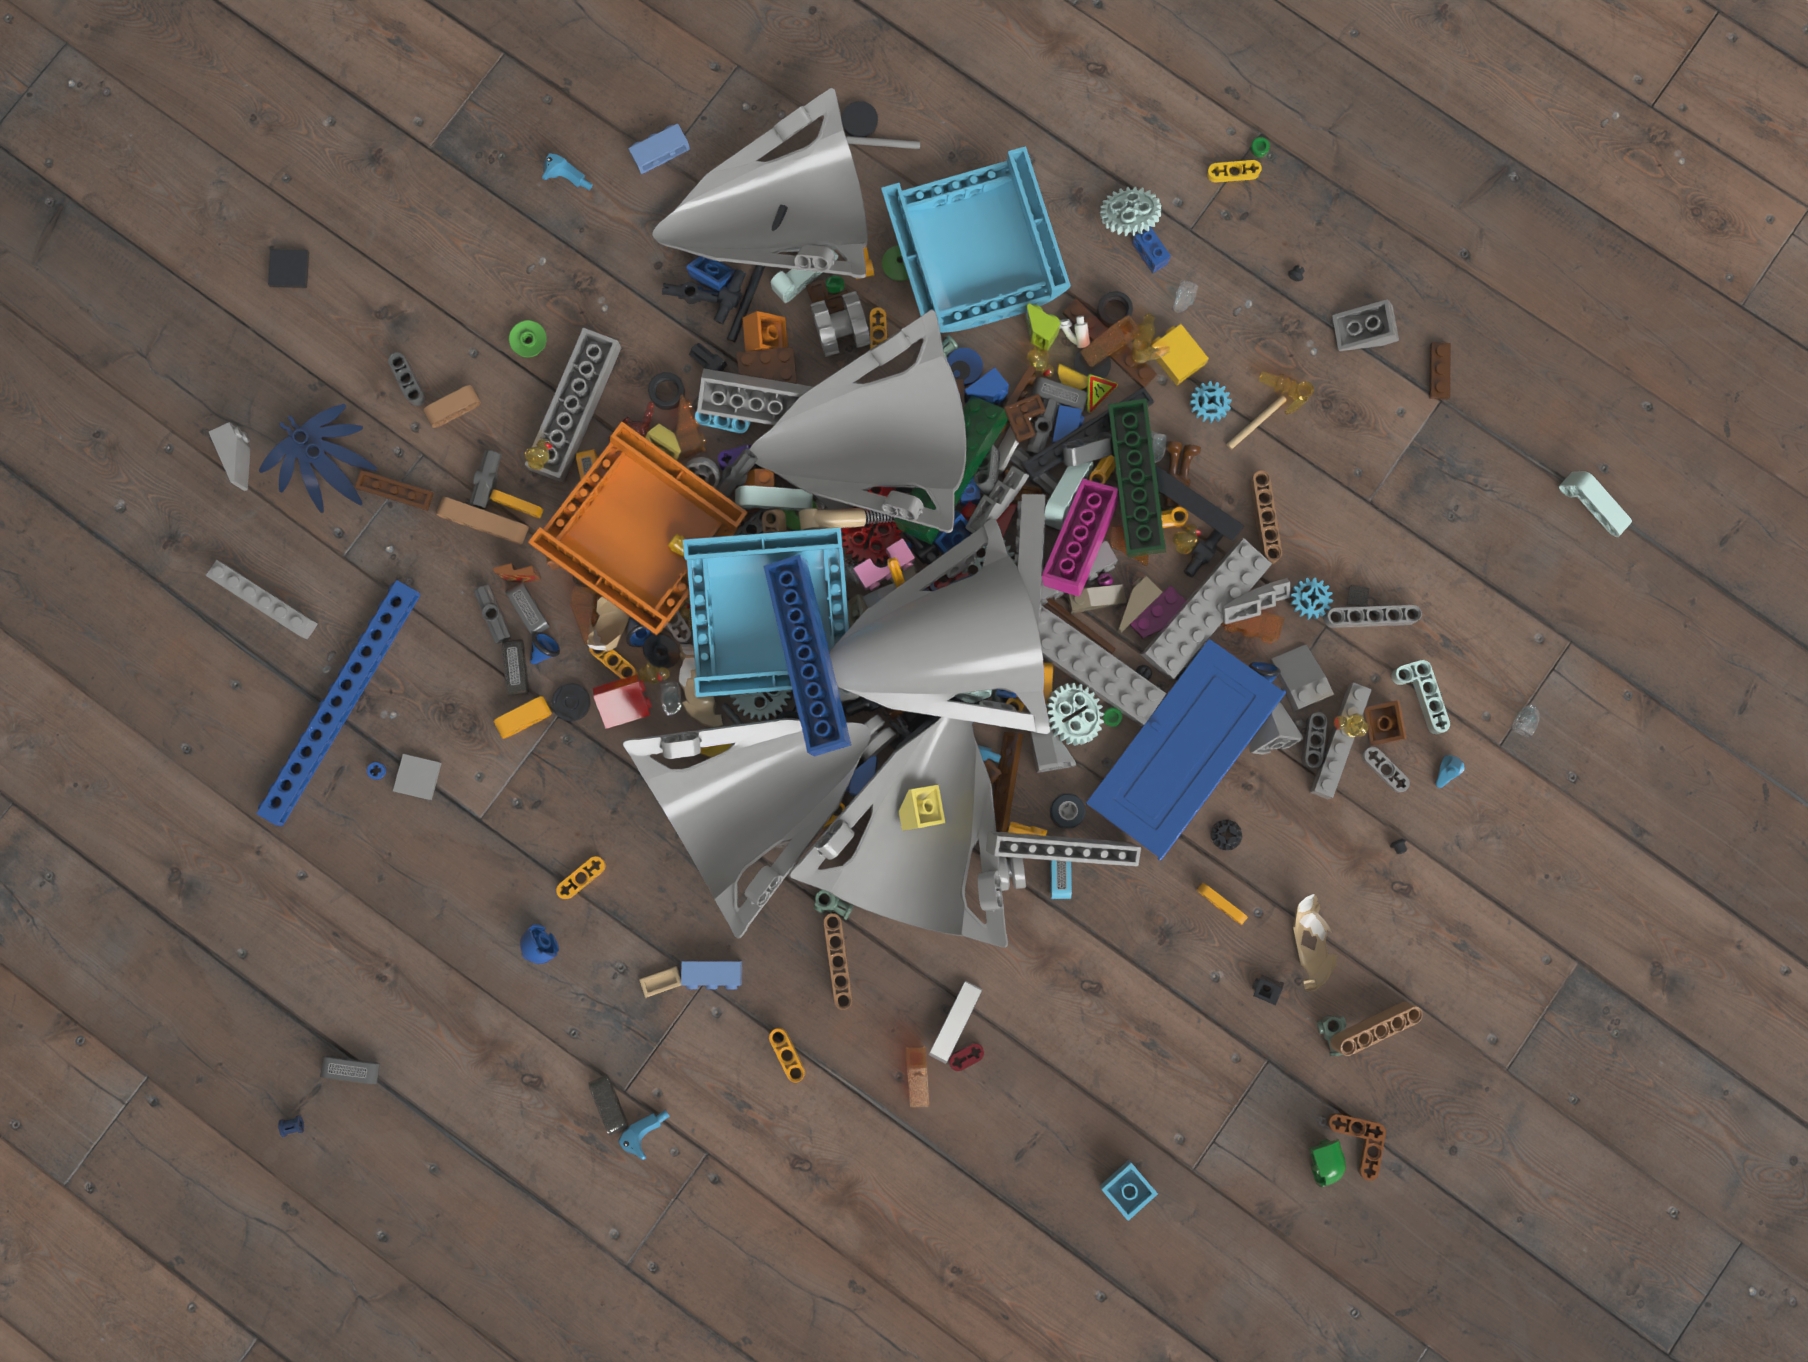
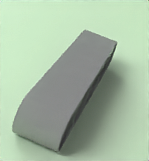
M1416 605L1333 608L1324 616V623L1331 628L1412 625L1420 620L1422 611ZM1389 611L1395 614V620H1391L1388 617ZM1408 611L1413 612L1414 619H1410L1407 616ZM1369 612H1373L1376 615V621L1369 618ZM1332 613L1338 616V622L1331 620L1330 615ZM1350 613L1356 614V622L1350 619Z

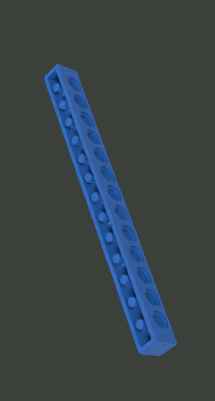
M398 580L390 585L387 597L380 602L378 612L369 620V627L366 632L360 635L357 647L350 652L348 662L339 670V677L336 682L330 685L327 697L320 702L318 712L309 720V727L306 732L300 735L297 747L288 756V762L279 770L278 779L269 787V794L266 799L260 802L257 815L277 826L284 825L421 595L419 592ZM400 598L401 604L394 607L395 600ZM391 615L390 622L385 623V617ZM381 631V637L375 640V633ZM371 648V654L365 657V650ZM361 664L360 672L355 673V667ZM351 681V687L348 690H346V682ZM341 697V704L335 706V700ZM331 714V721L326 723L325 717ZM320 730L321 737L320 739L316 740L315 734L317 731ZM310 747L311 754L306 757L305 750ZM300 764L301 771L296 773L295 767ZM287 781L291 782V788L289 790L285 789V784ZM277 798L281 799V804L279 807L275 806V801Z

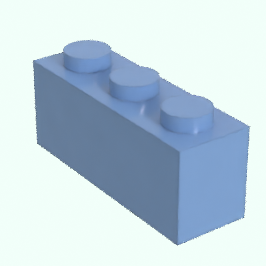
M677 123L667 126L664 131L658 134L650 135L648 139L642 142L634 143L628 149L637 168L643 174L690 150V147Z
M682 961L681 985H686V989H698V985H706V989H718V985H725V989H737V986L742 985V961Z

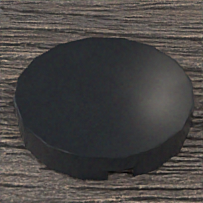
M856 101L844 109L842 124L848 135L867 137L874 133L878 126V114L871 104L864 101Z
M1097 346L1082 348L1074 359V370L1085 376L1092 374L1105 379L1111 369V359L1108 353L1103 348Z
M573 683L559 687L553 694L551 701L555 714L562 720L569 722L578 721L585 717L591 705L588 692L580 685Z

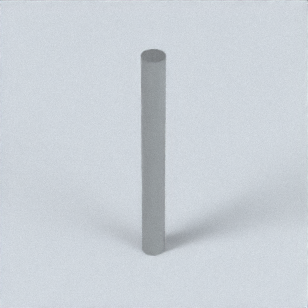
M847 136L848 144L920 149V141Z

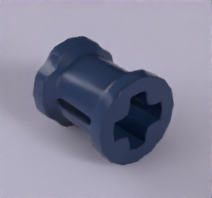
M301 1115L286 1121L284 1119L279 1120L278 1128L280 1135L286 1137L288 1134L295 1132L303 1133L304 1121Z

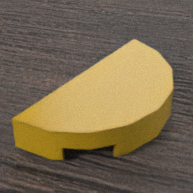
M1059 364L1057 373L1061 384L1079 390L1088 387V376Z

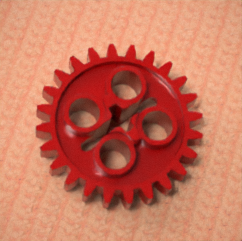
M886 521L885 523L879 522L874 530V535L870 539L867 550L863 548L874 525L873 522L868 527H847L841 529V534L843 535L842 542H844L842 546L843 548H848L846 555L852 553L851 560L859 558L858 564L868 559H871L874 565H876V561L883 564L884 558L886 560L889 559L886 548L901 540V537H899L901 530H897L898 526L893 521H888V523ZM885 528L888 533L881 534L878 529ZM859 537L863 542L856 543L853 539ZM878 545L881 549L876 551L871 546Z

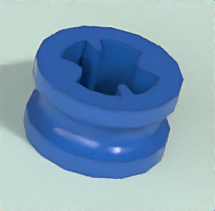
M373 762L367 767V775L372 779H382L386 774V768L382 763ZM378 765L381 772L374 776L375 773H372V769H375Z

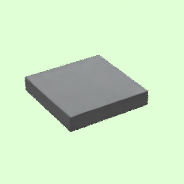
M403 754L393 791L432 800L442 763Z

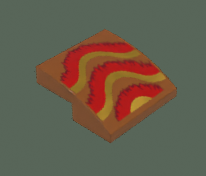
M510 563L493 568L494 573L507 581L535 582L541 580L540 573L533 566L517 569Z

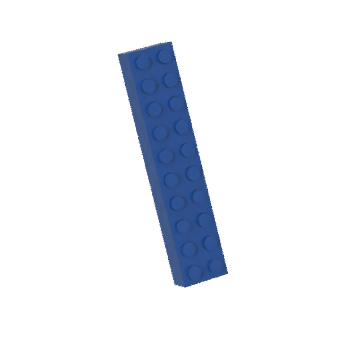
M799 554L765 565L763 567L807 753L812 756H818L851 746L807 560Z

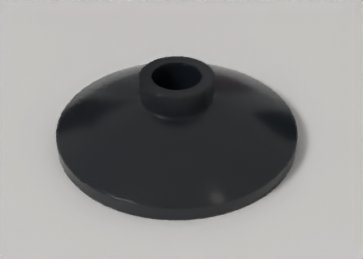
M662 634L651 635L643 644L644 657L654 667L669 669L679 660V648L668 636Z

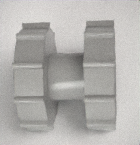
M856 291L842 295L845 310L829 314L824 300L810 304L825 357L839 353L836 338L852 334L857 348L871 344L865 315Z

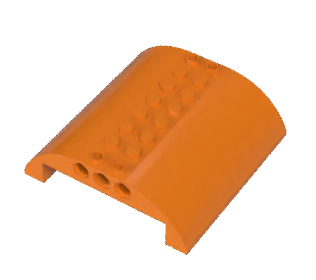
M621 422L610 436V443L544 529L539 527L528 544L652 633L658 635L690 596L687 560L670 550L671 548L667 545L675 534L682 535L685 539L733 536L748 512L624 422Z

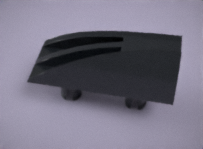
M923 714L913 725L908 727L900 716L897 715L895 718L900 725L898 726L892 720L890 725L894 727L900 736L890 746L897 750L941 717Z

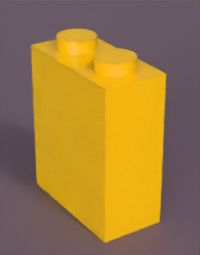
M1182 324L1177 327L1172 326L1166 331L1164 337L1160 338L1159 336L1153 340L1149 350L1176 386L1206 365L1209 359Z

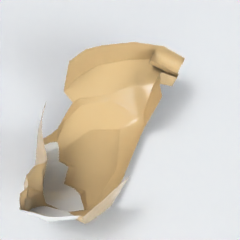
M601 597L597 601V613L600 617L593 628L590 618L587 645L595 650L609 651L617 647L627 625L629 615L604 597Z
M680 644L679 649L681 652L679 655L681 660H683V664L680 668L678 684H681L687 700L682 703L686 713L704 726L711 728L722 727L721 714L715 715L717 703L714 700V696L696 697L694 646L691 644Z
M1315 894L1306 897L1298 904L1293 924L1300 963L1308 974V978L1303 979L1305 991H1315L1322 986L1332 974L1337 963V955L1328 954L1327 930L1331 933L1332 931L1327 922L1318 913L1320 904L1317 902L1318 898ZM1303 930L1309 931L1312 937L1316 936L1315 950L1301 945Z

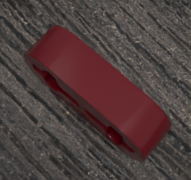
M977 1043L970 1044L950 1057V1067L955 1071L966 1069L983 1058L984 1049ZM975 1047V1049L981 1050L978 1058L975 1056L967 1057L972 1052L971 1048ZM955 1057L959 1059L966 1057V1060L961 1062V1067L952 1064L955 1062Z

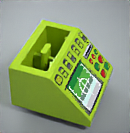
M1029 303L1026 308L1025 322L1030 343L1047 353L1059 334L1061 322L1056 316L1043 312L1040 306Z

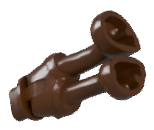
M1167 441L1165 447L1170 454L1168 474L1187 487H1190L1191 480L1188 478L1189 466L1193 457L1201 453V447L1191 444L1183 447L1180 473L1177 474L1182 443ZM1164 495L1166 498L1165 506L1172 508L1180 507L1179 504Z

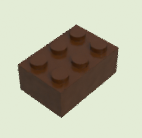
M793 347L737 352L739 375L797 384Z

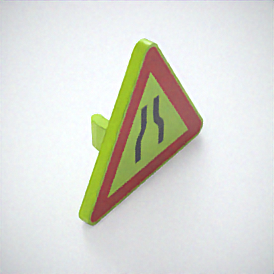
M1089 374L1087 411L1092 413L1118 384Z

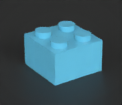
M1129 1160L1099 1186L1128 1221L1158 1195Z

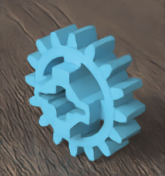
M1209 381L1207 386L1202 383L1200 388H1195V393H1192L1190 397L1193 399L1190 401V405L1194 406L1191 412H1197L1196 418L1203 417L1202 422L1209 419V422L1212 423L1214 418L1219 422L1221 416L1225 418L1227 415L1226 411H1229L1231 408L1228 404L1232 402V399H1227L1230 393L1224 392L1225 386L1219 388L1218 382L1215 386H1212L1211 381ZM1198 399H1199V401H1200L1201 404H1202V407H1201V408H1200V406H1199Z
M1306 578L1304 583L1300 581L1297 583L1298 587L1295 586L1292 589L1295 593L1291 594L1290 597L1294 601L1290 604L1296 605L1293 611L1299 610L1300 617L1305 614L1308 620L1312 615L1314 619H1317L1319 614L1321 616L1326 614L1324 610H1330L1331 607L1327 604L1333 602L1332 599H1329V596L1333 593L1327 592L1329 585L1322 586L1323 580L1317 583L1316 578H1313L1311 582L1309 578ZM1309 587L1307 592L1300 593L1302 589ZM1312 595V599H1315V601L1311 602V599L1308 597ZM1316 605H1322L1320 609L1314 611Z

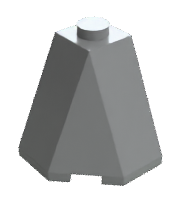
M1281 702L1277 704L1251 739V753L1264 755L1270 753V749H1287L1303 740L1302 734Z
M1054 729L1050 730L1048 734L1029 731L1036 773L1076 766L1075 760L1062 741H1060L1058 735L1054 736Z

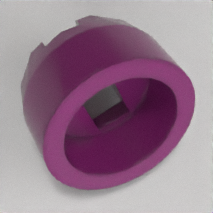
M1102 573L1099 575L1097 583L1100 587L1111 586L1113 578L1109 573ZM1106 577L1110 578L1109 580L1103 583L1101 582V580Z

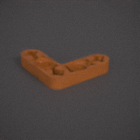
M1336 1113L1331 1114L1328 1117L1327 1125L1332 1131L1364 1138L1359 1174L1367 1181L1375 1180L1380 1170L1386 1137L1385 1127L1382 1124ZM1337 1117H1339V1121L1347 1123V1131H1344L1346 1127L1341 1125L1335 1128L1332 1121L1337 1120ZM1354 1122H1359L1362 1126L1361 1131L1358 1133H1354L1351 1129ZM1366 1123H1368L1367 1128L1376 1129V1126H1378L1377 1128L1381 1133L1376 1134V1137H1374L1373 1133L1366 1131ZM1370 1146L1377 1148V1155L1374 1157H1370L1367 1153ZM1366 1158L1376 1161L1375 1164L1371 1163L1370 1169L1373 1170V1174H1369L1368 1177L1364 1172V1169L1369 1168V1162H1365Z

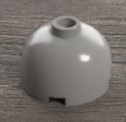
M696 457L688 461L685 467L716 489L720 480V472L715 462L706 457Z

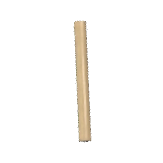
M1281 395L1226 444L1227 447L1232 450L1287 401L1286 398Z

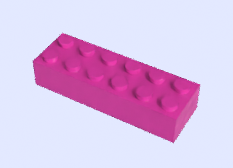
M1082 479L1043 571L1042 580L1045 587L1080 597L1119 503L1118 488Z

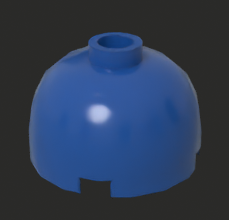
M533 924L524 932L520 939V949L523 958L535 964L549 962L557 956L556 953L559 951L557 940L552 933L548 936L544 931L546 929L544 926Z

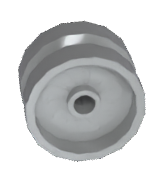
M879 715L864 723V725L870 728L871 732L867 748L861 756L864 762L870 757L876 756L896 736L890 727L879 732L884 726V721Z
M999 856L1002 891L1009 890V878L1012 879L1015 889L1026 888L1023 858L1009 857V859H1006V857Z

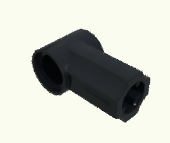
M700 343L695 344L691 348L689 356L700 364L703 369L722 372L728 366L719 355H714Z

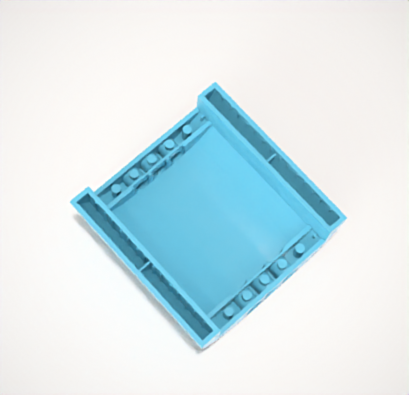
M1026 146L1008 151L1007 161L903 191L901 190L900 183L881 188L920 316L930 310H934L937 315L940 333L971 329L1025 313L1029 303L1042 306L1070 288L1071 285Z
M841 528L683 540L684 559L687 560L696 666V677H694L696 697L792 690L763 567L765 565L799 554L803 556L808 563L829 651L849 630Z

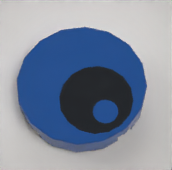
M960 348L954 350L949 355L947 361L954 378L964 379V386L975 383L981 376L983 362L976 351L970 348Z

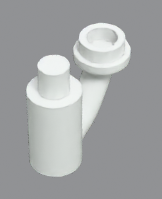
M1084 316L1076 317L1077 323L1074 325L1075 334L1069 328L1072 326L1069 319L1059 320L1061 322L1060 328H1062L1072 343L1077 345L1078 348L1090 346L1088 324L1084 322Z

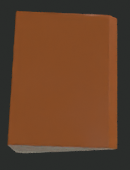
M1399 700L1365 707L1364 712L1371 745L1407 739Z

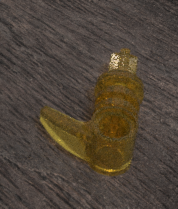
M1151 313L1145 315L1143 323L1137 327V334L1132 348V360L1136 363H1145L1148 360L1160 358L1167 354L1170 349L1169 346H1151L1156 332L1153 326L1155 316Z
M1262 371L1258 381L1274 387L1273 391L1277 392L1280 389L1283 394L1286 391L1288 396L1294 398V402L1285 410L1286 415L1299 410L1314 393V386L1308 381L1297 384L1295 379L1293 382L1290 381L1289 377L1287 380L1284 379V374L1280 373L1278 377ZM1300 389H1305L1308 395H1302Z

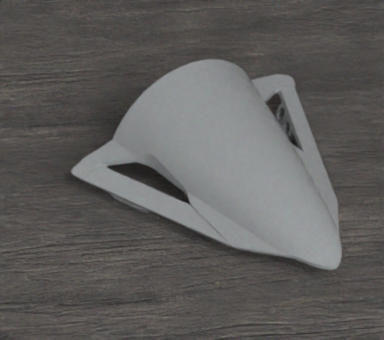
M830 88L804 107L798 108L779 121L771 130L707 173L675 211L655 227L652 234L654 239L664 246L719 262L726 261L851 275L854 278L866 277L863 248L867 246L868 232L865 208L855 164L843 129L835 90ZM822 115L824 116L818 137L808 146L771 161H757ZM779 206H787L788 209L782 223L775 231H772V224ZM837 249L846 261L835 260L832 250ZM799 251L796 256L778 254L780 252Z
M934 310L928 311L805 392L771 430L751 446L749 450L758 458L755 464L772 471L809 494L939 529V531L952 532L954 525V492L962 482L966 463V430L958 387L951 367L943 354L936 312ZM920 338L923 339L916 362L904 372L866 384L855 382L879 365L882 366L908 349L911 344ZM873 487L922 488L927 491L936 509L925 508L919 498L905 493L891 491L885 497L867 492V490Z
M990 519L980 529L868 608L829 651L837 686L885 707L1034 731L1041 734H1048L1050 732L1049 718L1043 694V656L1034 611L1021 574L1013 560L1008 556L996 519ZM985 545L987 546L983 567L977 574L935 591H922L943 575L953 578L974 563L977 556L976 551ZM1003 689L1015 693L1029 709V712L1016 711L1013 705L988 700H981L979 705L949 699L960 693Z
M941 717L930 727L893 752L799 863L790 870L789 877L828 891L837 898L859 908L905 924L935 932L964 936L1003 948L1007 947L1008 939L1005 926L999 856H994L986 851L988 831L996 832L992 785L974 737L972 722ZM939 785L945 823L902 831L899 810L908 790ZM871 806V818L852 858L843 866L818 869L825 858L830 860L835 858L854 836V831L851 828ZM978 841L982 873L978 874L980 906L982 910L986 911V924L980 921L967 907L965 899V886L971 853Z
M794 718L644 738H629L623 741L624 748L631 756L645 782L679 835L735 937L741 938L744 935L748 926L833 813L838 809L859 759L869 743L871 732L870 728L866 725L846 722L852 745L818 756H812L807 753L800 719ZM733 743L727 751L685 769H670L650 756L651 754L663 753V756L668 759L688 757L699 754L701 747ZM790 841L771 867L764 866L745 890L747 900L739 908L737 882L742 873L775 846L782 842Z

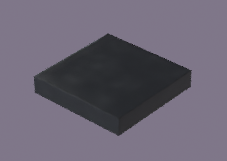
M270 249L268 286L307 288L309 251Z

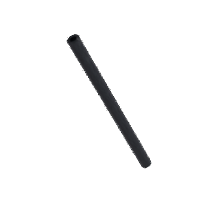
M779 206L772 224V231H775L782 223L788 209L787 206ZM755 266L727 340L730 339L736 342L743 325V317L748 312L765 266Z

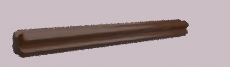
M1047 599L1048 603L1043 605V607L1111 655L1114 653L1115 647L1053 599Z

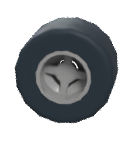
M1070 793L1058 796L1050 807V817L1053 823L1064 829L1078 826L1083 821L1086 813L1083 801L1078 796Z

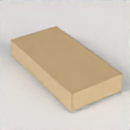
M677 966L639 979L645 998L681 986V976Z

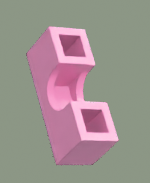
M903 539L886 548L889 558L896 557L903 571L913 566L912 562H914L915 557ZM871 559L866 560L853 569L865 591L869 588L872 591L881 585L879 582L884 579L888 581L893 578L888 565L883 568L876 567Z

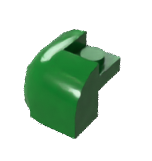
M1325 1139L1319 1141L1320 1145L1308 1148L1313 1161V1165L1310 1166L1316 1185L1319 1187L1334 1184L1344 1175L1346 1162L1339 1139L1333 1141Z

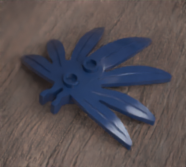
M340 404L320 412L301 427L295 424L294 419L290 415L288 420L295 431H292L289 426H285L283 422L279 424L283 430L288 432L289 436L271 450L259 469L260 473L272 469L286 455L279 474V492L283 493L291 480L295 458H298L305 487L320 513H324L323 499L317 478L309 464L310 462L320 475L339 493L360 506L363 504L349 479L324 451L351 466L377 471V467L362 456L342 446L321 439L322 437H344L363 430V426L354 424H338L321 428V426L336 419L344 411L346 404Z

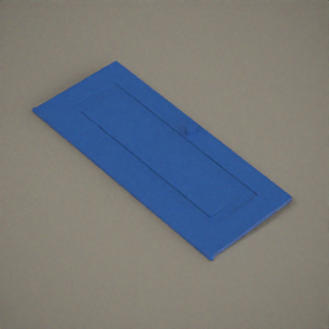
M1209 639L1086 804L1158 857L1157 859L1161 861L1286 694V690H1281Z

